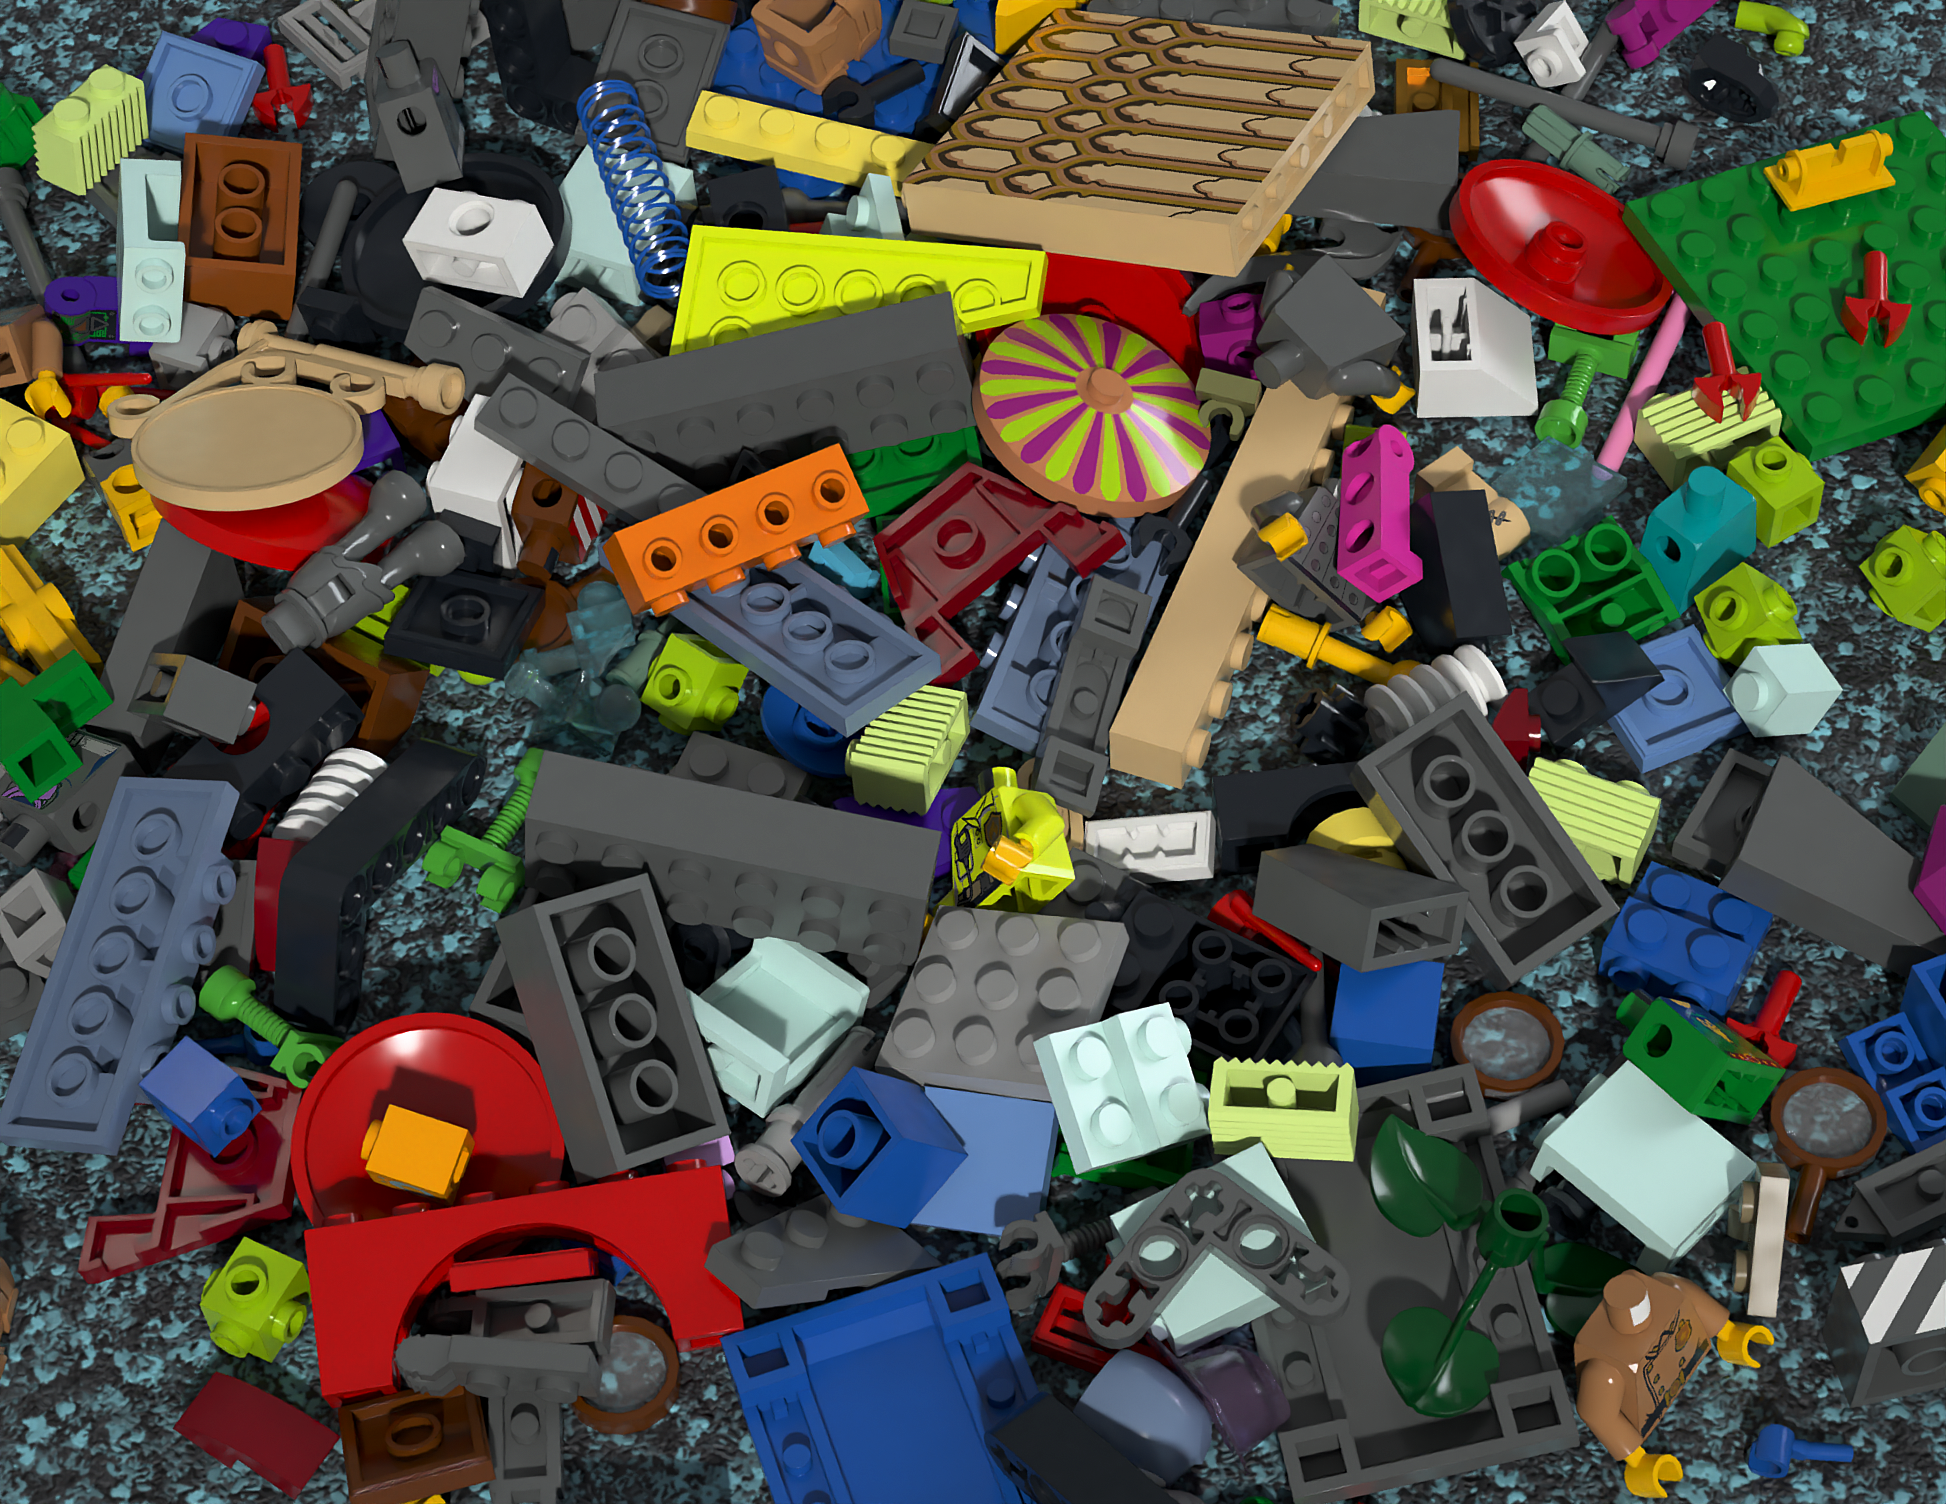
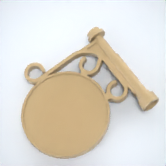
M260 319L253 323L245 324L240 330L237 338L239 355L214 367L161 403L159 398L145 394L128 395L118 398L108 405L107 416L109 429L113 435L132 439L131 455L135 477L139 484L153 496L171 504L198 510H258L308 498L327 490L347 477L359 464L364 452L362 422L359 415L381 409L386 404V394L403 399L411 396L415 401H419L423 409L450 415L458 409L463 400L465 377L459 368L439 363H432L427 367L418 368L325 344L313 345L281 337L273 322ZM263 375H277V376L270 377V378H259V377H256V376H263ZM297 377L330 385V393L310 387L298 386ZM241 380L242 385L227 387Z

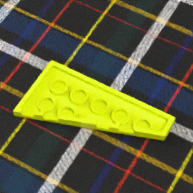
M693 225L669 356L949 291L951 292L964 334L1020 322L1025 319L1040 317L1049 261L1046 252L1038 250Z

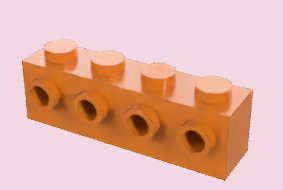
M837 443L614 532L602 548L632 615L634 616L652 608L655 617H659L688 604L690 600L687 594L708 585L711 593L716 594L743 582L746 579L743 571L764 563L767 571H772L799 559L802 556L799 548L819 540L822 548L825 549L857 534L854 525L870 510L840 444Z

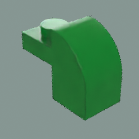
M75 649L23 687L12 676L0 685V765L31 804L83 765L65 738L114 703L86 661Z

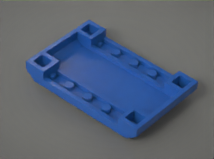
M987 1252L720 1338L733 1388L773 1504H1036L1000 1470L984 1443L983 1435L985 1432L1039 1393L1011 1324L1009 1305Z

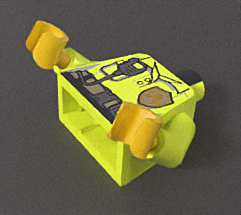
M993 767L981 772L978 776L981 799L954 823L951 832L953 887L933 908V916L927 913L919 954L939 905L1036 914L1075 880L1074 869L1063 833L1065 822L1057 811L1055 800L1048 793L1018 788L1016 772L1013 769Z

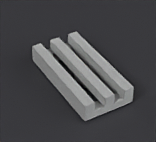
M307 0L277 18L280 32L343 91L352 86L350 77L356 75L361 80L364 79L370 35L332 0ZM317 11L361 53L355 55L338 39V35L328 26H324L312 14ZM312 35H314L322 44H320ZM327 49H329L337 58H335Z

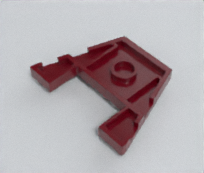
M966 462L872 538L893 597L899 606L906 625V632L940 655L942 674L927 685L950 689L980 663L974 650L947 621L1042 544L1047 543L1083 580L1127 545L1121 532L1114 525L1102 521L1101 524L1095 523L1082 517L1078 509L1062 502L1056 505L1034 496L1030 488L970 462Z
M230 1065L229 1068L239 1074L262 1107V1110L250 1121L244 1133L232 1140L215 1158L172 1126L156 1211L146 1214L88 1217L78 1266V1273L87 1284H98L291 1217L296 1191L291 1168V1137L297 1109L306 1089L296 1087L285 1079ZM134 1103V1105H147L142 1103Z

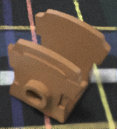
M760 0L751 11L768 66L817 95H823L833 81L840 77L848 76L847 69L850 67L848 63L853 59L860 61L876 45L882 29V13L879 0ZM834 1L836 3L835 7L826 16V12L829 10V6Z

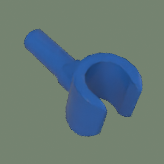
M246 1024L244 1034L194 1040V1042L212 1055L245 1053L249 1061L260 1066L270 1065L279 1051L269 1041H257L263 1037Z
M1771 1424L1763 1428L1759 1432L1758 1438L1752 1442L1748 1468L1753 1473L1763 1477L1782 1478L1788 1475L1791 1458L1803 1461L1809 1459L1851 1463L1853 1460V1446L1850 1444L1812 1442L1806 1439H1796L1794 1432L1780 1424Z

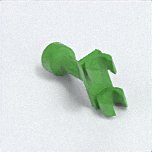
M1555 323L1550 334L1547 359L1572 365L1560 398L1544 404L1538 417L1535 433L1542 443L1550 448L1561 451L1573 450L1580 445L1588 425V416L1581 407L1595 372L1627 379L1630 367L1638 351L1640 341L1637 339L1641 330L1630 334L1614 335L1611 341L1583 334L1580 330Z
M529 748L514 768V776L519 782V786L510 796L481 840L446 825L440 834L441 839L430 847L423 860L421 869L430 872L425 880L448 889L459 878L465 863L484 872L476 889V893L484 897L480 905L499 914L505 912L510 907L516 897L518 888L522 889L525 884V868L522 858L504 850L525 821V815L544 750Z
M226 965L214 972L200 992V1008L223 1024L231 1023L238 1018L280 1049L270 1066L279 1073H286L289 1081L294 1086L307 1089L312 1080L309 1076L313 1077L323 1063L345 1042L337 1036L297 1030L254 998L256 990L255 981L235 966Z

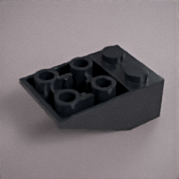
M1141 888L1119 920V923L1124 924L1130 940L1100 1022L1117 1014L1169 1002L1173 1016L1181 1019L1190 1031L1191 1049L1187 1054V1058L1191 1068L1213 1071L1214 1061L1221 1056L1227 1062L1236 1057L1241 1063L1250 1058L1256 1064L1263 1058L1265 1059L1316 980L1317 972Z

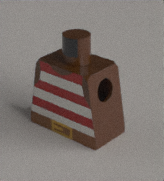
M526 462L511 508V516L524 545L516 564L517 568L529 577L550 579L557 561L574 565L584 563L609 512Z

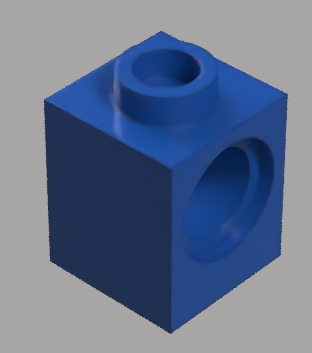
M185 1036L138 1084L163 1119L214 1158L232 1140L242 1135L249 1126L250 1121L262 1110V1107L239 1074L188 1036Z

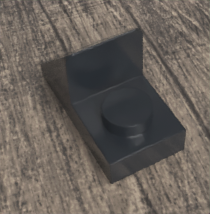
M1628 631L1572 637L1563 640L1561 643L1572 662L1528 693L1529 714H1540L1541 730L1559 754L1665 680Z

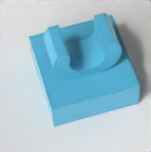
M815 541L806 561L811 569L832 583L842 585L859 601L872 595L881 575L876 570L872 571L860 559L861 555L857 551L850 550L843 542L823 549L820 541Z

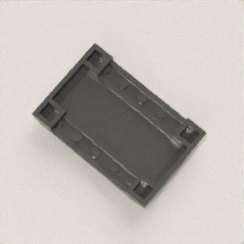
M1473 1062L1356 1089L1359 1115L1353 1162L1270 1157L1316 1244L1336 1258L1346 1268L1351 1281L1350 1303L1344 1315L1334 1323L1324 1326L1308 1325L1298 1320L1281 1306L1251 1321L1294 1504H1327L1580 1446L1578 1428L1561 1369H1558L1527 1260L1515 1267L1498 1269L1465 1328L1489 1338L1496 1346L1499 1354L1500 1367L1498 1378L1495 1384L1490 1385V1393L1475 1408L1458 1416L1448 1418H1435L1419 1414L1403 1402L1383 1367L1380 1353L1381 1339L1391 1319L1401 1311L1412 1307L1424 1306L1442 1312L1453 1322L1486 1261L1480 1255L1476 1243V1231L1481 1223L1460 1232L1453 1231L1444 1223L1435 1234L1421 1238L1409 1235L1391 1224L1379 1211L1370 1190L1369 1160L1372 1147L1384 1121L1389 1115L1394 1114L1409 1126L1426 1133L1425 1136L1438 1137L1463 1152L1475 1164L1482 1177L1483 1196L1481 1202L1489 1200L1493 1203L1496 1197L1506 1190V1185L1492 1140L1490 1121ZM1212 1134L1207 1135L1213 1165L1233 1156L1214 1154ZM1327 1277V1284L1306 1293L1304 1301L1312 1305L1319 1297L1326 1299L1328 1302L1334 1300L1335 1298L1331 1294L1332 1279Z

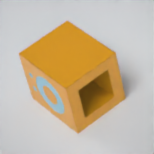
M389 1104L384 1120L374 1119L364 1139L361 1158L368 1160L365 1170L374 1182L452 1207L475 1141L468 1129Z

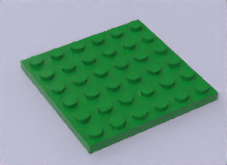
M1923 110L1797 149L1801 151L1831 143L1834 149L1837 150L1841 140L1864 135L1866 131L1877 130L1880 134L1887 133L1893 142V153L1885 157L1884 165L1896 181L1894 186L1790 212L1763 173L1765 167L1777 165L1779 159L1785 158L1786 153L1632 200L1625 204L1622 216L1623 222L1704 327L1714 321L1722 322L1726 326L1735 368L1738 369L1745 366L1748 368L1749 374L1759 372L1762 374V391H1767L1768 398L1774 401L1776 408H1780L1782 414L1780 428L1797 451L1804 455L1810 463L1946 417V137ZM1870 251H1881L1887 256L1888 299L1893 303L1912 305L1904 331L1887 348H1884L1885 330L1877 323L1875 317H1871L1868 322V331L1863 345H1860L1850 335L1840 317L1846 296L1858 299L1863 298V258Z

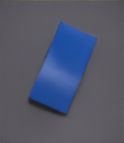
M1904 1011L1845 1036L1837 1042L1854 1074L1863 1078L1879 1094L1887 1112V1126L1911 1156L1946 1140V1069L1944 1066L1936 1070L1933 1069Z

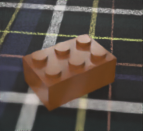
M185 132L177 241L185 244L186 253L183 301L205 308L215 307L233 316L279 320L290 319L296 277L302 143Z

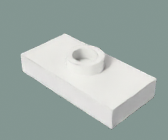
M1210 810L1086 821L1083 851L1130 873L1131 877L1144 883L1213 878L1216 820Z

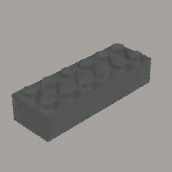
M950 291L594 373L598 427L698 489L718 486L727 482L743 449L787 464L837 443L840 444L844 455L883 446H894L905 441L936 434L951 433L962 428L977 425L972 406V387L976 371Z
M544 750L525 815V887L535 888L547 896L560 898L648 873L660 914L669 916L678 923L685 925L705 923L734 929L740 935L753 939L766 937L800 943L803 947L816 952H830L833 950L865 956L871 962L884 966H893L899 963L915 966L930 904L942 831Z

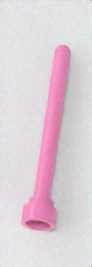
M1674 287L1671 294L1672 302L1592 468V478L1597 484L1608 485L1614 481L1634 439L1638 410L1654 396L1693 313Z

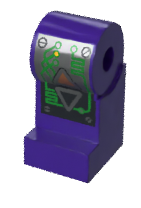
M60 277L51 281L44 292V311L46 317L52 319L57 324L62 335L63 346H80L87 342L129 344V356L150 357L148 351L153 342L119 340L117 277Z

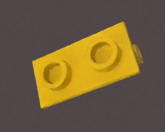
M1869 130L1864 135L1841 140L1837 150L1834 149L1831 143L1801 151L1797 149L1790 150L1785 154V158L1778 160L1777 165L1765 167L1763 173L1790 212L1894 186L1896 181L1884 165L1885 157L1893 153V142L1887 133L1880 134L1877 130Z

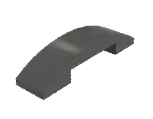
M1096 574L1091 578L1083 597L1056 675L1038 742L1031 782L1032 791L1048 793L1055 800L1056 805L1089 818L1095 813L1109 757L1104 756L1109 740V731L1114 722L1130 660L1139 650L1153 598Z

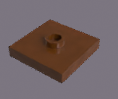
M459 1384L445 1396H432L429 1392H425L422 1395L420 1391L415 1393L413 1389L338 1409L351 1504H403L496 1479L481 1396L467 1391L465 1386H460Z

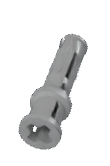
M853 1027L846 1035V1039L793 1103L776 1107L766 1118V1130L754 1144L744 1145L734 1158L737 1173L748 1186L756 1192L769 1197L781 1196L791 1185V1173L802 1160L790 1140L853 1066L869 1071L874 1067L884 1042L879 1039L868 1052L864 1050V1047L876 1033L866 1027Z

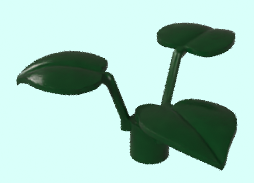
M1391 1114L1384 1121L1377 1134L1369 1160L1370 1190L1381 1214L1396 1228L1420 1238L1435 1234L1444 1223L1457 1232L1481 1223L1476 1231V1243L1480 1255L1486 1261V1264L1454 1321L1452 1322L1445 1314L1434 1308L1424 1306L1409 1308L1399 1312L1391 1319L1383 1333L1380 1347L1383 1367L1393 1386L1408 1407H1412L1417 1413L1429 1417L1448 1418L1458 1416L1479 1405L1490 1393V1385L1495 1384L1498 1378L1500 1363L1496 1346L1484 1335L1466 1330L1465 1328L1499 1268L1521 1265L1531 1253V1273L1537 1293L1547 1294L1544 1304L1546 1318L1560 1334L1574 1343L1577 1334L1603 1300V1290L1609 1280L1631 1269L1645 1275L1647 1274L1630 1263L1589 1245L1565 1242L1555 1244L1544 1250V1245L1549 1239V1234L1546 1231L1549 1223V1214L1545 1204L1537 1195L1525 1189L1510 1188L1502 1191L1493 1203L1489 1200L1481 1202L1483 1196L1482 1177L1475 1164L1463 1152L1438 1137L1425 1136L1426 1133L1409 1126L1394 1114Z

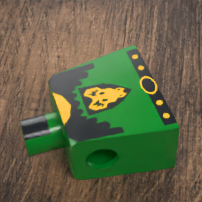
M1640 988L1628 994L1618 1007L1616 1013L1617 1021L1632 1032L1623 1045V1055L1690 1114L1749 1125L1786 1072V1069L1697 1005L1661 996L1655 999Z

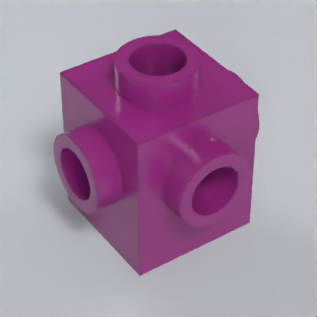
M1239 293L1231 295L1224 300L1200 303L1199 337L1207 369L1260 381L1254 372L1253 365L1254 360L1263 354L1256 342V338L1264 325L1259 315L1263 294Z

